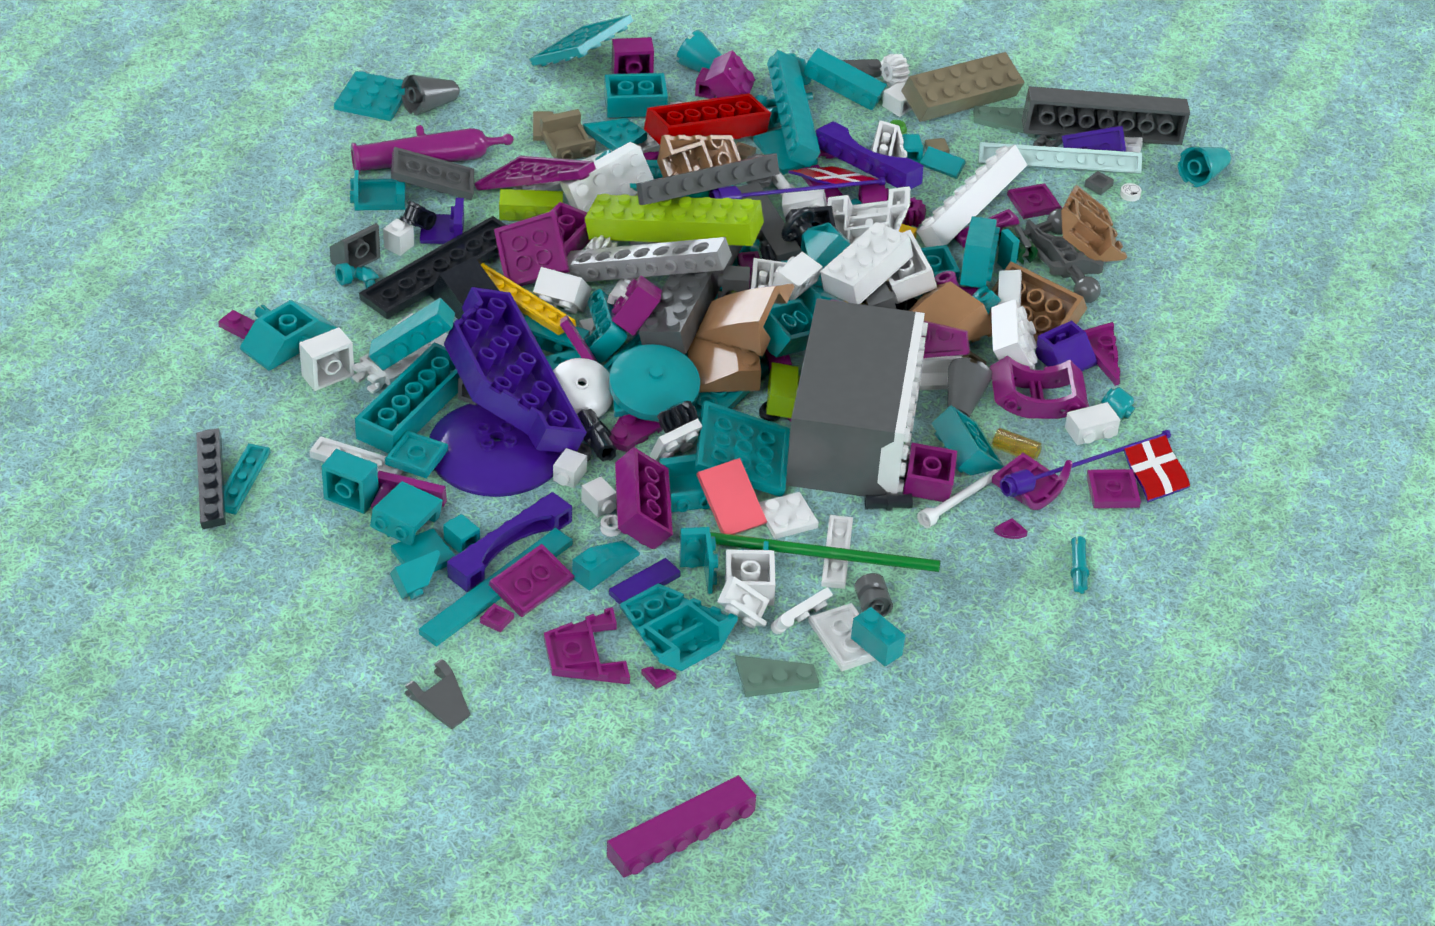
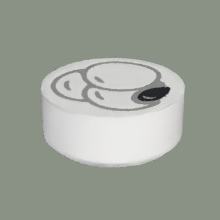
M1127 183L1121 187L1120 196L1126 201H1137L1141 197L1142 190L1136 184Z

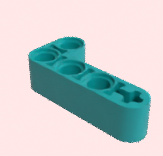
M601 289L594 291L588 299V306L596 330L585 340L598 363L604 362L627 339L626 330L612 321L614 304L607 303L609 296Z

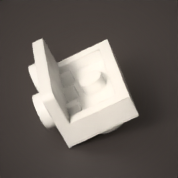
M729 576L717 603L725 607L724 611L726 613H732L740 617L742 623L748 627L766 626L767 621L761 617L769 600L738 578Z

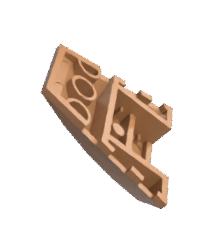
M663 135L657 163L662 176L667 177L740 161L741 158L732 135Z
M1075 185L1061 210L1063 238L1083 252L1088 258L1095 261L1125 260L1127 255L1121 251L1123 248L1122 243L1115 239L1118 234L1111 227L1113 222L1107 208L1078 185Z
M951 281L939 284L936 289L924 293L909 310L925 313L924 321L968 331V340L972 343L979 341L985 335L992 337V322L984 304Z
M794 284L739 291L712 301L695 336L697 339L716 344L721 342L727 347L733 348L735 346L741 348L742 351H754L757 355L763 356L771 339L763 328L773 304H787L795 287Z

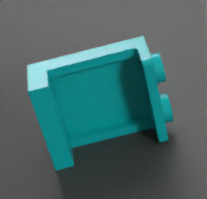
M354 170V178H350V189L354 190L350 191V203H354L355 211L405 210V182H399L395 179H360L359 170Z
M696 454L661 458L659 460V463L669 468L671 513L710 508L696 475L700 471L694 470Z
M401 481L373 508L370 527L407 545H412L415 533L428 520L435 523L439 519L443 500Z

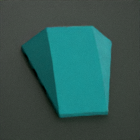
M659 583L620 604V609L659 663L679 671H683L721 650L738 621L737 615L732 613L725 615L721 613L720 608L703 606L700 600L695 598L691 600L686 599L683 593Z

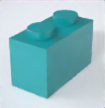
M872 607L853 618L851 639L883 666H887L903 655L906 635Z

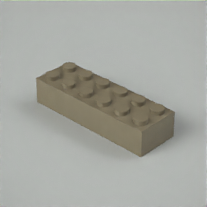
M1002 52L909 76L901 92L919 122L968 110L974 108V106H983L1015 97L1025 82L1008 54Z

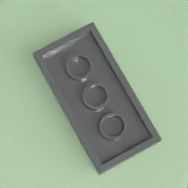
M394 147L392 152L391 179L413 184L421 188L432 189L439 193L454 195L458 198L472 200L474 195V168Z

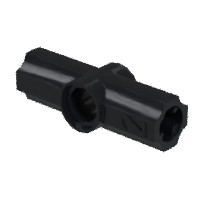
M591 408L588 410L582 409L577 415L587 432L584 437L585 442L594 450L602 462L613 460L616 457L617 447L610 438L612 433Z

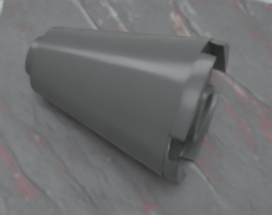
M408 75L402 83V89L405 88V95H402L404 107L409 114L414 113V115H420L457 99L460 93L458 84L453 80Z
M957 358L952 360L948 367L947 408L952 405L970 417L991 382L992 371L983 362L977 361V364L970 362L971 358Z

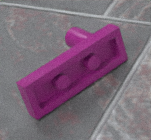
M378 471L379 490L371 505L372 510L401 481L442 499V507L447 502L446 486Z

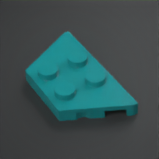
M627 118L583 124V128L588 135L611 151L629 142L639 145L648 139L647 132Z

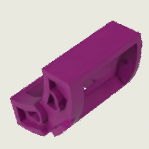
M1006 356L990 366L995 403L1014 415L1029 419H1060L1067 417V412L1089 407L1083 372L1071 360L1059 365L1044 367L1043 370H1032L1029 366L1020 364ZM1071 385L1072 394L1056 399H1044L1043 389H1054ZM1015 386L1030 389L1031 397L1016 391Z

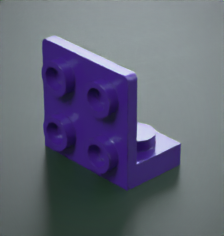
M455 198V206H451V214H436V223L432 229L425 230L421 228V244H444L463 233L464 198Z

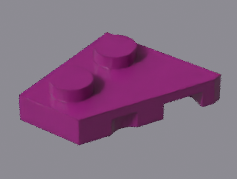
M628 414L618 418L611 430L612 435L610 438L617 447V450L628 452L637 444L648 440V436L656 431L660 433L663 428L660 427L659 422L640 419Z

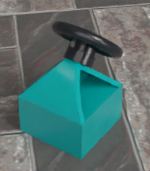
M811 207L801 208L786 221L781 237L786 242L794 241L800 237L802 239L801 252H804L825 268L852 243L830 223L813 227L814 209Z

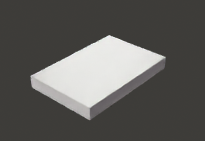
M852 603L808 617L809 624L841 671L876 660L851 639L853 618L859 615Z

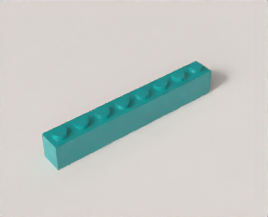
M777 49L775 54L768 59L767 66L788 157L790 160L810 168L820 154V149L798 58Z

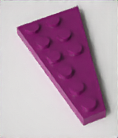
M520 155L478 180L474 185L477 190H487L573 179L583 180L589 177V173L596 170L593 161Z

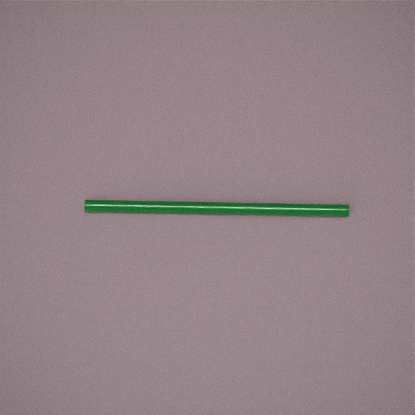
M710 532L711 537L715 536L716 545L763 550V542L768 541V550H773L774 552L932 572L940 571L941 560Z

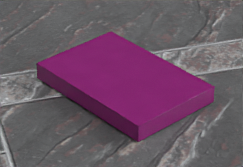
M540 544L491 579L489 586L519 616L524 617L574 580L575 576L543 544Z

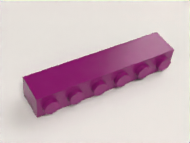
M737 775L608 840L607 858L624 878L631 874L636 875L654 862L660 863L666 856L676 851L681 852L688 845L698 840H705L711 833L719 829H727L733 822L741 818L746 819L755 812L757 795Z

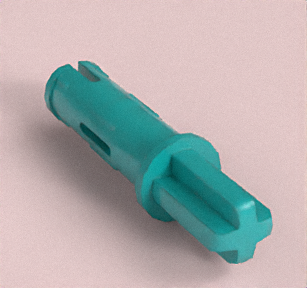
M1078 536V544L1076 537L1071 539L1073 568L1070 574L1073 578L1074 591L1084 594L1085 590L1088 589L1087 578L1090 573L1086 561V539L1083 536Z

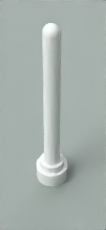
M998 470L991 471L937 507L923 509L917 514L918 522L926 529L932 527L937 523L941 514L990 484L992 476Z

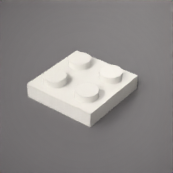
M696 419L660 436L650 457L659 461L661 458L673 457L679 451L684 453L690 450L702 428L700 421Z
M800 492L759 502L767 520L766 525L774 539L818 528L819 522Z

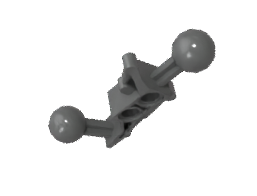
M1055 209L1049 214L1047 221L1036 225L1028 219L1024 233L1037 248V256L1050 268L1049 273L1051 275H1061L1062 278L1071 277L1075 283L1074 293L1084 297L1085 303H1092L1097 300L1101 293L1100 283L1093 277L1085 276V274L1102 273L1104 262L1101 260L1095 261L1084 256L1083 252H1077L1073 245L1065 240L1063 236L1048 234L1050 231L1057 235L1063 234L1062 209Z

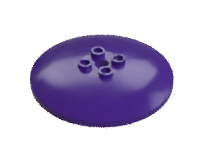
M470 403L445 415L435 425L429 436L431 439L448 444V451L434 468L435 472L451 486L480 496H512L538 488L553 477V465L562 454L554 451L536 450L528 434L482 406Z

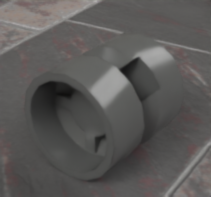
M869 573L861 576L856 581L854 589L862 612L870 607L883 617L891 612L893 603L883 576L877 573Z

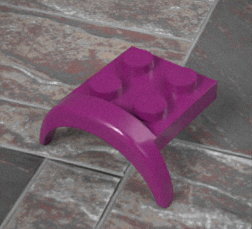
M1021 453L992 476V483L1000 488L1001 479L1008 474L1023 469L1029 470L1034 476L1050 470L1025 453ZM1067 460L1059 476L1053 474L1037 479L1033 491L1014 498L1032 510L1044 508L1065 487L1071 472L1072 461Z

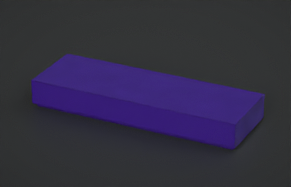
M664 558L611 587L609 595L620 605L622 602L658 583L665 586L681 576V571L667 558Z

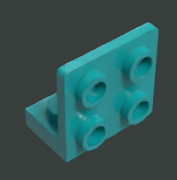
M710 527L681 528L680 567L696 568L704 566L707 593L712 594L713 585H717V571H714V568H718V554L713 553V551H716L715 536L711 537Z

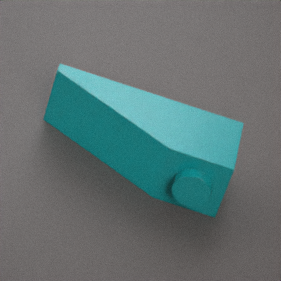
M623 540L589 547L572 559L574 580L590 591L639 556L640 552Z

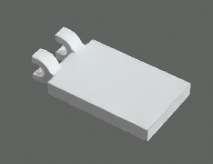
M426 344L384 371L368 357V353L360 357V363L352 365V369L357 372V374L352 376V379L359 383L367 377V380L372 383L367 387V390L374 394L385 383L389 386L430 345Z

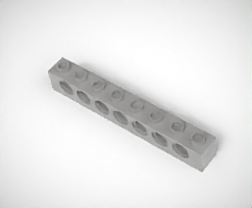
M726 237L570 251L567 256L570 272L565 274L580 277L585 282L637 278L640 275L649 277L724 270L732 254Z

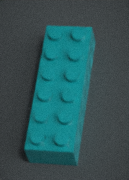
M434 342L355 418L357 440L389 454L406 431L417 434L458 393L460 376L445 346Z

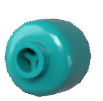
M1120 387L1110 388L1101 400L1102 404L1109 403L1120 420L1123 417L1128 419L1135 410V407L1132 406L1134 397Z

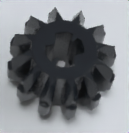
M683 401L661 411L657 416L660 427L663 428L665 433L698 419L697 411L691 401Z

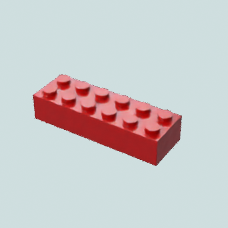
M750 93L647 108L644 130L659 145L663 135H732L733 139H741L766 133L771 112Z

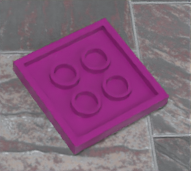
M555 210L494 229L503 275L522 287L535 283L541 267L562 273L570 272L559 220Z

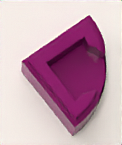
M1013 518L994 527V532L997 535L1008 539L1024 538L1028 533Z
M654 666L641 669V674L655 689L676 679V673L668 668L663 670L654 669Z

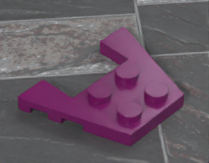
M613 607L604 609V613L597 616L594 614L588 615L584 621L573 624L570 622L544 632V643L552 676L630 684L627 662L619 661L601 664L593 632L617 630Z

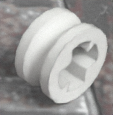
M606 515L601 519V533L609 537L620 534L621 531L618 529L616 515Z

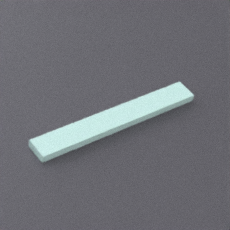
M980 142L978 163L986 164L985 161L988 158L996 155L997 149L1005 145L1010 147L1016 144ZM1016 145L1027 166L1141 174L1142 153Z

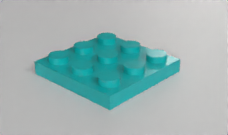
M355 71L335 101L334 110L392 121L403 103L402 95H405V88L402 89L403 80Z

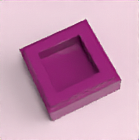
M493 604L480 617V623L501 633L514 619V613Z

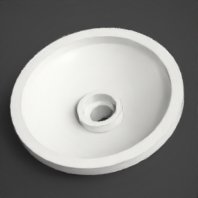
M575 358L561 363L553 370L576 414L582 409L588 410L591 408L599 418L609 410L613 403V397L609 388L610 373L601 364L590 359ZM583 381L586 385L581 386L578 382Z

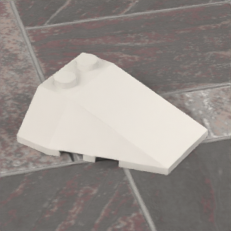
M910 186L889 189L888 201L852 205L849 195L829 197L827 206H832L836 229L853 243L876 222L899 231L910 206L911 189Z

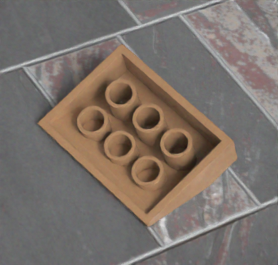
M1011 261L1005 270H1021L1022 272L1021 306L1026 310L1028 321H1032L1035 326L1036 334H1033L1036 344L1038 335L1071 320L1077 324L1087 310L1084 297ZM999 279L991 289L997 296ZM989 312L988 315L992 321V312Z
M696 336L694 337L687 355L696 366L700 376L699 392L760 391L761 365L759 355L754 351L745 352L739 347L734 346L731 348L721 342L716 344L697 339Z

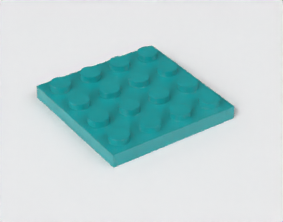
M629 14L583 25L529 60L533 66L541 64L543 67L551 62L556 64L564 59L569 61L576 56L577 58L584 57L588 54L589 49H596L602 45V41L605 42L614 38L616 32L621 33L627 30V25L634 22L633 18Z
M704 401L701 408L700 423L702 428L698 434L694 470L703 471L740 458L753 489L779 497L783 496L786 488L790 428Z

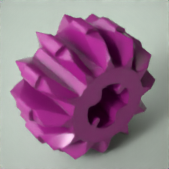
M916 197L910 198V206L902 224L911 227L913 225L917 228L919 224H922L926 215V205L923 204L922 200H916Z

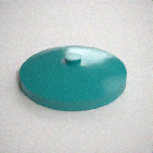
M641 345L625 351L615 360L610 371L609 388L615 402L627 413L640 419L659 421L658 414L673 405L683 401H691L692 405L695 404L699 395L700 376L696 366L683 353L663 345Z

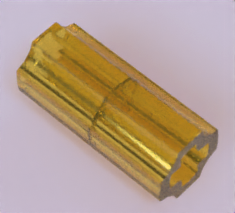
M1002 428L996 431L992 441L993 448L1015 456L1025 453L1035 461L1038 459L1042 449V443Z

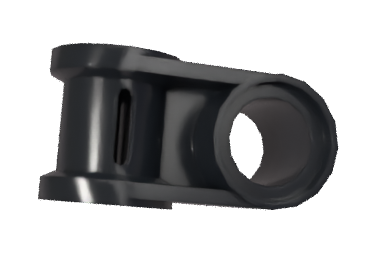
M407 200V208L399 220L414 227H420L425 230L432 229L436 223V214L415 202Z

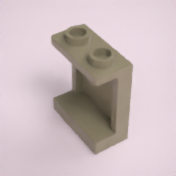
M579 109L540 117V132L553 158L572 160L595 155L596 141L594 138L589 139L581 125Z

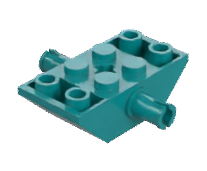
M289 300L273 310L268 309L262 304L261 308L258 306L255 310L257 319L240 345V350L270 371L300 353V342L338 327L309 306L293 300Z

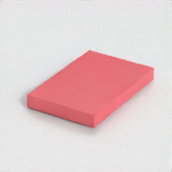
M740 458L696 474L721 533L735 535L767 523Z

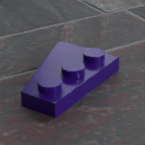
M1123 126L1062 136L1064 148L1127 152Z

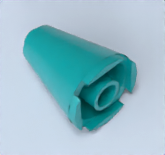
M696 30L692 32L694 36L691 39L686 38L677 52L679 60L676 61L680 65L700 73L702 67L710 69L713 60L722 54L702 31Z
M1193 146L1181 152L1180 162H1178L1177 167L1179 175L1185 183L1189 181L1194 184L1192 187H1201L1209 183L1230 164L1231 155L1223 147Z

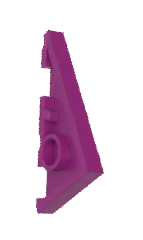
M1110 322L1084 330L1097 359V365L1115 386L1119 385L1120 368L1118 367V350L1116 336H1114V323Z

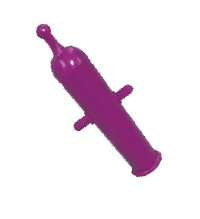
M417 125L415 128L417 136L362 145L351 143V158L353 169L359 170V174L360 171L391 168L394 147L448 162L476 160L484 156L487 148L498 144L511 145L514 137L508 133L500 137H487L483 131L475 128L426 135L423 126Z

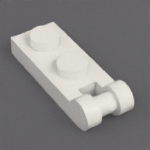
M827 587L788 610L771 623V630L775 634H781L794 624V620L799 623L809 617L810 610L814 609L815 612H818L828 605L826 600L833 595Z

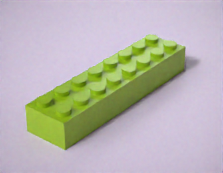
M598 194L585 216V223L589 240L594 237L598 238L601 235L605 239L610 237L612 241L662 243L726 237L728 245L753 246L764 223L761 200L749 198L715 199L710 197L690 198L684 196L639 205L638 196Z

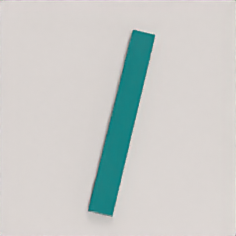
M554 528L420 627L419 635L437 647L501 599L489 586L491 579L540 544H543L557 557L573 545V539L557 528Z

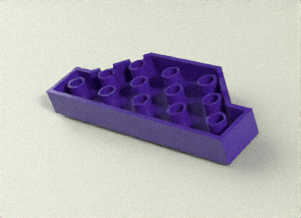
M471 287L462 306L464 314L459 320L457 319L453 322V327L444 341V346L472 401L528 434L536 450L563 453L567 448L577 452L587 432L511 293Z

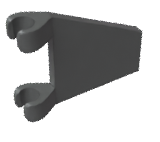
M440 659L434 664L437 667L434 673L442 680L426 692H423L415 681H410L405 685L406 689H408L405 691V695L411 700L418 702L450 729H454L470 716V712L452 669L446 661Z

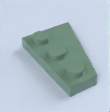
M974 106V123L996 129H1008L1011 133L1015 134L1018 132L1024 133L1022 125L1024 108ZM1028 134V137L1035 138V134Z
M735 655V663L745 697L819 688V681L813 664Z

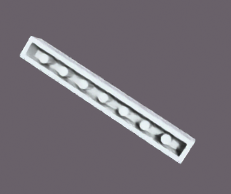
M1005 145L997 149L996 155L985 161L986 165L978 168L975 171V175L964 181L965 185L954 191V196L944 200V205L935 209L932 212L934 215L922 222V226L917 230V233L926 247L947 245L971 221L972 216H976L1027 166L1016 145L1010 147Z

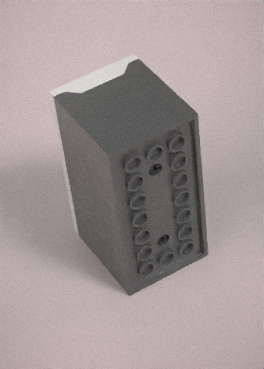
M817 298L791 418L786 486L863 497L865 495H885L886 492L902 494L904 480L900 479V477L905 478L907 464L904 462H907L908 447H910L912 437L910 431H913V416L915 417L917 406L915 402L918 401L926 338L922 336H926L928 323L924 322L925 313Z

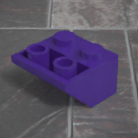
M1072 320L1038 335L1035 354L1047 367L1059 365L1068 360H1071L1081 371L1097 365V359L1086 332Z

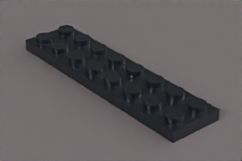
M491 216L359 292L360 300L384 318L392 317L431 294L440 273L472 257H475L481 265L498 255L499 251L494 229L506 226V224Z

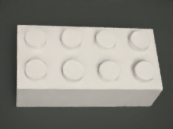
M629 142L594 161L596 170L589 173V177L583 180L573 179L559 182L569 205L588 212L598 194H628L633 196L638 192L630 188V183L654 180L641 147Z
M876 222L820 271L824 292L849 303H862L913 257L910 236Z

